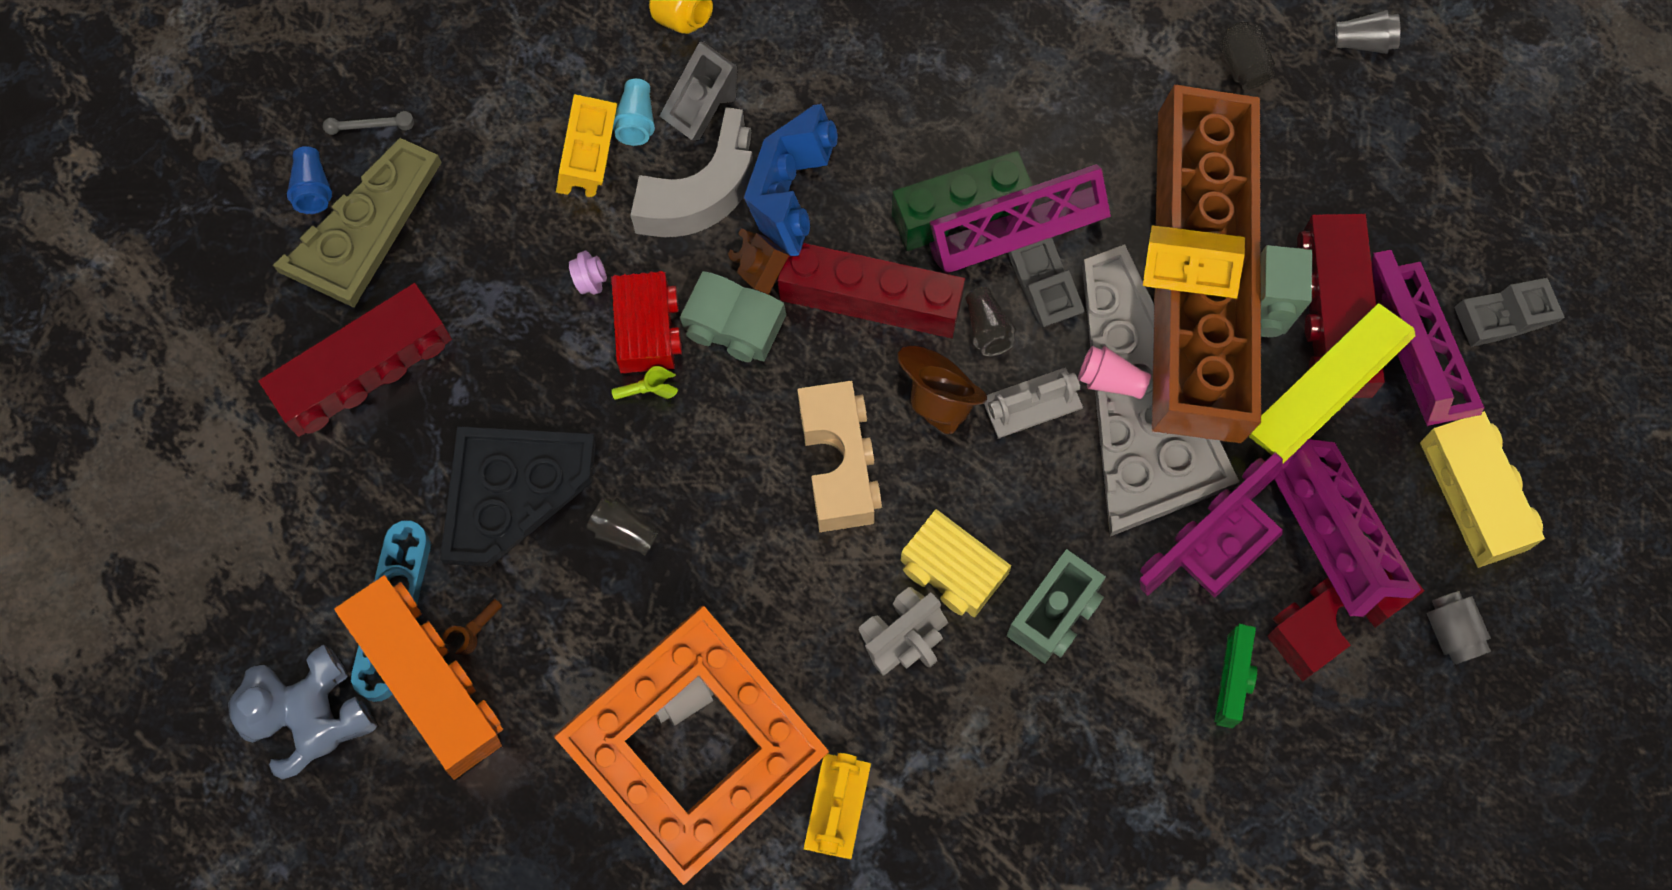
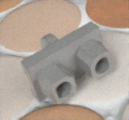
M908 587L893 602L896 612L901 616L899 619L888 626L877 615L872 616L859 627V632L866 644L865 647L876 669L883 676L899 663L906 669L918 659L927 667L935 664L937 658L931 648L943 639L938 631L948 624L946 617L940 609V601L932 593L924 597L912 587Z

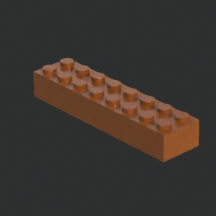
M1174 84L1158 112L1156 226L1245 237V255L1237 298L1155 288L1152 432L1242 443L1261 424L1260 98Z

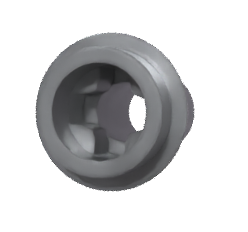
M1388 10L1349 21L1336 22V48H1352L1385 54L1388 53L1389 49H1398L1400 45L1399 14H1388Z

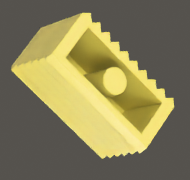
M937 509L927 519L925 524L922 525L908 545L904 547L901 554V562L906 565L903 568L905 574L922 587L930 583L943 594L940 597L941 601L949 609L961 616L967 611L972 617H976L1009 575L1011 569L1010 564Z

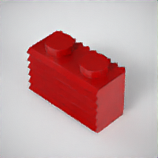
M663 271L657 273L650 272L648 274L642 272L640 274L612 276L616 360L620 372L648 371L653 366L675 369L674 355L682 354L680 328H672L671 313L679 312L677 287L668 285L666 273Z

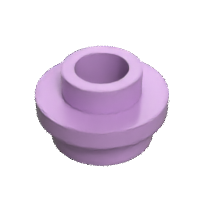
M587 251L578 253L576 259L569 261L570 274L577 290L581 294L587 292L593 295L601 293L602 282H605L607 279L601 260L598 256L592 257Z

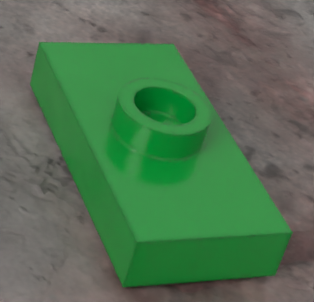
M1239 624L1228 634L1214 721L1217 726L1233 729L1242 721L1246 693L1252 694L1254 691L1257 666L1250 664L1256 627Z

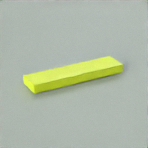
M1378 303L1261 416V424L1249 437L1271 455L1277 453L1283 459V463H1285L1415 337L1414 328Z

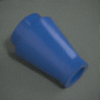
M312 147L297 148L293 152V165L287 198L292 203L293 208L300 213L316 214L322 212L328 207L332 191L320 162L319 152Z

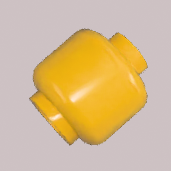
M649 0V9L652 18L657 23L679 33L689 34L703 27L708 22L712 13L713 3L712 0Z

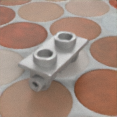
M1066 367L988 394V399L984 403L998 439L1083 409L1076 392L1080 390L1079 380L1075 373L1069 374Z

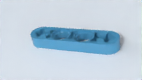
M400 521L388 530L374 580L375 582L383 575L386 576L388 581L396 576L408 578V592L416 604L419 599L431 542L426 531L418 523ZM408 533H412V536L419 542L417 547H409L405 559L409 565H414L413 570L401 565H391L393 560L401 564L403 550L397 545L398 540H405L408 537ZM358 645L351 675V683L354 690L363 698L372 702L383 701L389 698L392 692L385 683H377L374 691H371V686L364 681L365 675L374 674L376 669Z

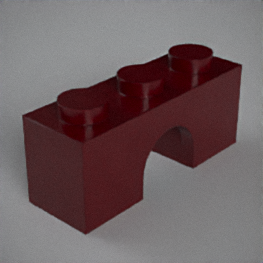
M1384 569L1388 578L1394 580L1391 573ZM1329 577L1309 592L1314 600L1303 608H1300L1294 602L1276 615L1273 620L1278 626L1267 635L1268 639L1302 682L1351 646L1337 626L1336 615L1338 608L1345 606ZM1417 582L1421 590L1413 598L1384 597L1365 616L1376 628L1425 590Z

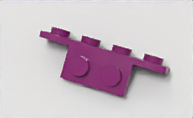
M1274 453L1266 462L1259 458L1251 464L1242 475L1244 482L1232 493L1228 489L1220 493L1209 505L1208 510L1211 513L1199 524L1195 521L1188 523L1175 537L1174 541L1177 544L1165 556L1158 552L1145 563L1140 571L1143 574L1140 578L1141 590L1149 596L1182 566L1214 598L1219 595L1282 536L1283 530L1251 500L1280 474L1283 459L1277 453Z

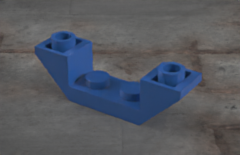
M822 104L813 105L764 139L744 195V199L759 230L790 256H799L804 238L810 231V220L807 211L804 208L801 209L794 191H789L791 182L796 177V170L827 166L832 149L837 144L836 126L833 121L828 120Z

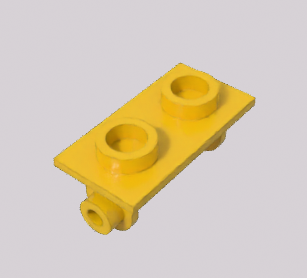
M838 753V756L826 754L823 757L804 850L851 860L871 763L859 761L856 756L845 753Z

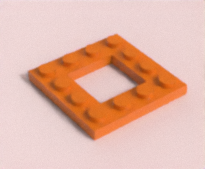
M705 606L699 607L554 735L559 744L683 885L829 753L828 749ZM699 676L759 747L686 812L627 745L625 740Z

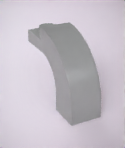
M725 108L716 152L709 164L700 172L677 180L639 175L631 210V219L636 234L657 237H678L693 234L718 223L736 208L745 195L754 170L752 151H748L751 140V128L745 127L743 110Z

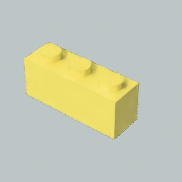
M1485 411L1480 416L1460 419L1433 428L1420 442L1477 568L1528 551L1545 539L1542 533L1543 524L1541 517L1533 507L1529 506L1522 491L1523 483L1520 473L1516 467L1509 464L1502 449L1503 440L1501 433L1493 423L1489 422Z

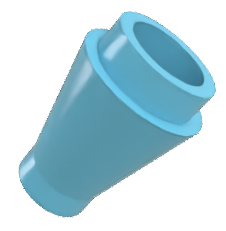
M630 79L625 83L624 92L615 113L613 124L615 137L626 145L638 146L645 144L655 130L650 100V85L642 79Z

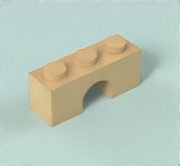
M852 381L799 388L798 400L805 445L829 444L836 447L844 457L841 465L834 471L811 476L819 532L874 524V509L882 508L878 481L869 482L867 466L874 465V456L870 437L862 438L859 423L867 421L863 394L854 395Z

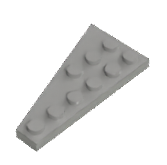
M1125 244L1084 259L1082 265L1090 347L1102 349L1103 346H1106L1142 371L1151 374L1148 388L1142 399L1095 390L1110 536L1218 495L1226 489H1233L1239 484L1238 477L1220 440L1152 432L1154 303L1146 287L1143 286V281Z

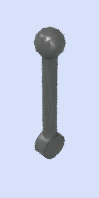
M402 111L396 117L351 121H338L335 118H328L323 122V130L329 135L337 134L339 130L398 126L401 130H409L414 125V119L407 111Z

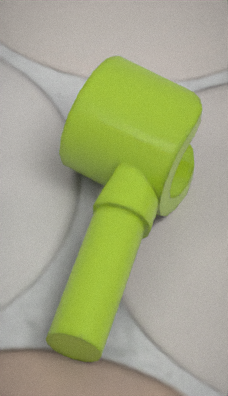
M653 366L648 370L643 380L612 389V396L616 400L639 393L652 392L665 399L672 398L677 394L678 389L663 383L666 379L675 377L676 374L663 367Z

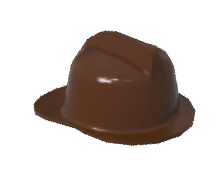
M917 346L903 347L897 353L899 364L912 379L911 404L913 410L944 434H953L958 425L969 416L974 405L984 404L987 401L986 393L973 384L958 366L943 355Z

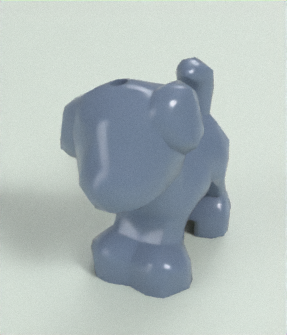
M326 645L316 648L307 657L306 660L310 671L306 678L300 682L286 687L269 667L265 665L253 666L245 671L241 686L235 691L228 702L230 720L240 736L246 741L253 743L271 737L283 726H287L291 730L296 750L289 758L271 759L269 763L273 775L280 779L297 775L312 760L329 754L336 749L340 742L367 735L378 726L366 704L362 700L358 701L356 697L345 701L340 708V719H334L330 709L328 694L337 684L346 679L348 674L333 650L329 649Z

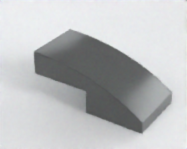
M1052 237L1007 253L1023 292L1042 328L1085 312L1069 270H1064Z
M1548 278L1511 284L1500 293L1464 299L1454 307L1470 347L1521 335L1554 324L1565 318Z

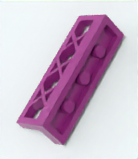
M1095 164L930 221L934 241L930 242L929 246L933 260L947 274L1111 217L1102 168ZM1091 181L1092 187L1073 193L1077 185ZM1045 196L1052 199V201L1031 208L1036 199ZM1006 211L1011 214L989 222L995 213ZM961 225L969 228L968 230L945 237L944 231Z
M1392 250L1374 253L1371 264L1376 304H1381L1412 326L1415 331V337L1397 355L1426 425L1429 426L1482 415L1484 406L1421 262L1398 266ZM1413 278L1418 290L1413 298L1404 280ZM1419 315L1431 320L1433 328L1429 334H1427ZM1435 351L1447 357L1449 364L1445 371L1442 370ZM1451 388L1461 392L1466 403L1451 406L1454 399Z
M1308 439L1282 464L1280 474L1274 479L1349 615L1364 617L1384 597L1413 598L1421 589L1335 442ZM1319 457H1324L1328 466L1325 463H1323ZM1341 494H1342L1344 497H1346V498L1349 500V502H1348L1347 500H1345V499L1341 496ZM1363 532H1365L1367 535H1369L1370 538H1371V540H1370L1368 537H1366V536L1363 534ZM1384 569L1391 573L1394 580L1388 578Z

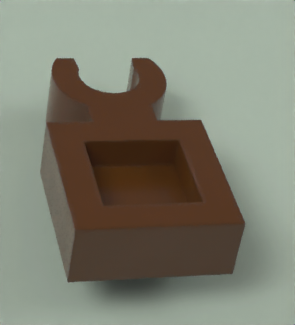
M740 229L738 234L743 238L742 247L739 252L730 249L728 256L730 260L740 264L737 273L753 289L769 295L789 255L768 237Z

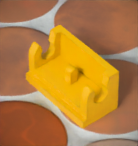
M574 94L556 193L568 195L572 190V186H579L586 189V197H593L596 194L597 185L602 186L617 103Z
M1152 225L1143 286L1237 298L1245 255V237Z

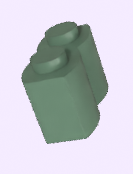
M703 271L680 319L683 329L687 331L686 335L698 344L710 346L713 342L728 347L727 352L731 356L744 362H751L752 358L765 361L786 317V311L783 302L768 294L742 287L727 278Z

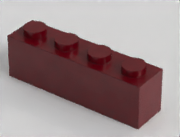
M1366 214L1312 215L1304 230L1298 233L1297 248L1312 250V302L1309 304L1310 314H1307L1305 319L1307 341H1313L1314 356L1310 358L1309 369L1376 306ZM1383 368L1352 398H1373L1385 383Z
M803 243L799 256H788L778 278L780 301L953 339L965 278L807 243Z
M413 283L258 380L284 422L300 437L305 433L310 434L322 429L328 423L330 417L344 408L350 409L358 406L367 398L368 393L382 384H390L399 380L406 373L407 368L418 361L435 357L452 338L416 283Z

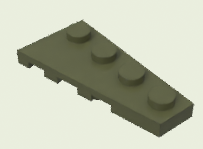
M399 138L361 176L363 182L349 196L343 194L331 206L334 211L317 228L312 226L300 238L302 243L288 257L284 254L273 265L274 268L289 278L355 307L441 164L439 156Z

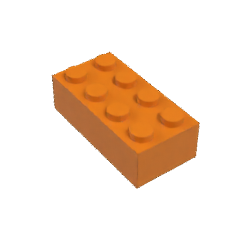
M383 575L334 608V610L440 763L455 780L502 747L497 734L503 731V728L485 700L476 705L471 699L470 695L476 692L457 660L450 665L445 662L443 657L449 652L431 623L427 621L423 625H419L416 618L421 616L422 613L402 582L393 587L386 576Z

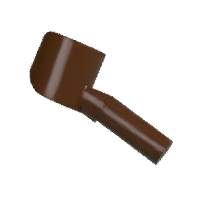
M493 599L465 627H449L443 634V642L450 644L457 635L463 633L465 637L464 644L455 654L467 655L472 653L477 646L476 635L503 606L496 599Z

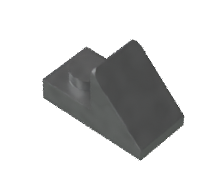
M699 42L659 116L689 139L699 140L719 104L734 102L736 98L737 66L706 43Z

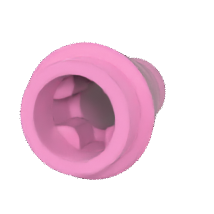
M1103 346L1102 349L1090 347L1078 376L1079 381L1087 383V389L1128 395L1138 399H1142L1151 378L1150 373L1142 371L1106 346Z

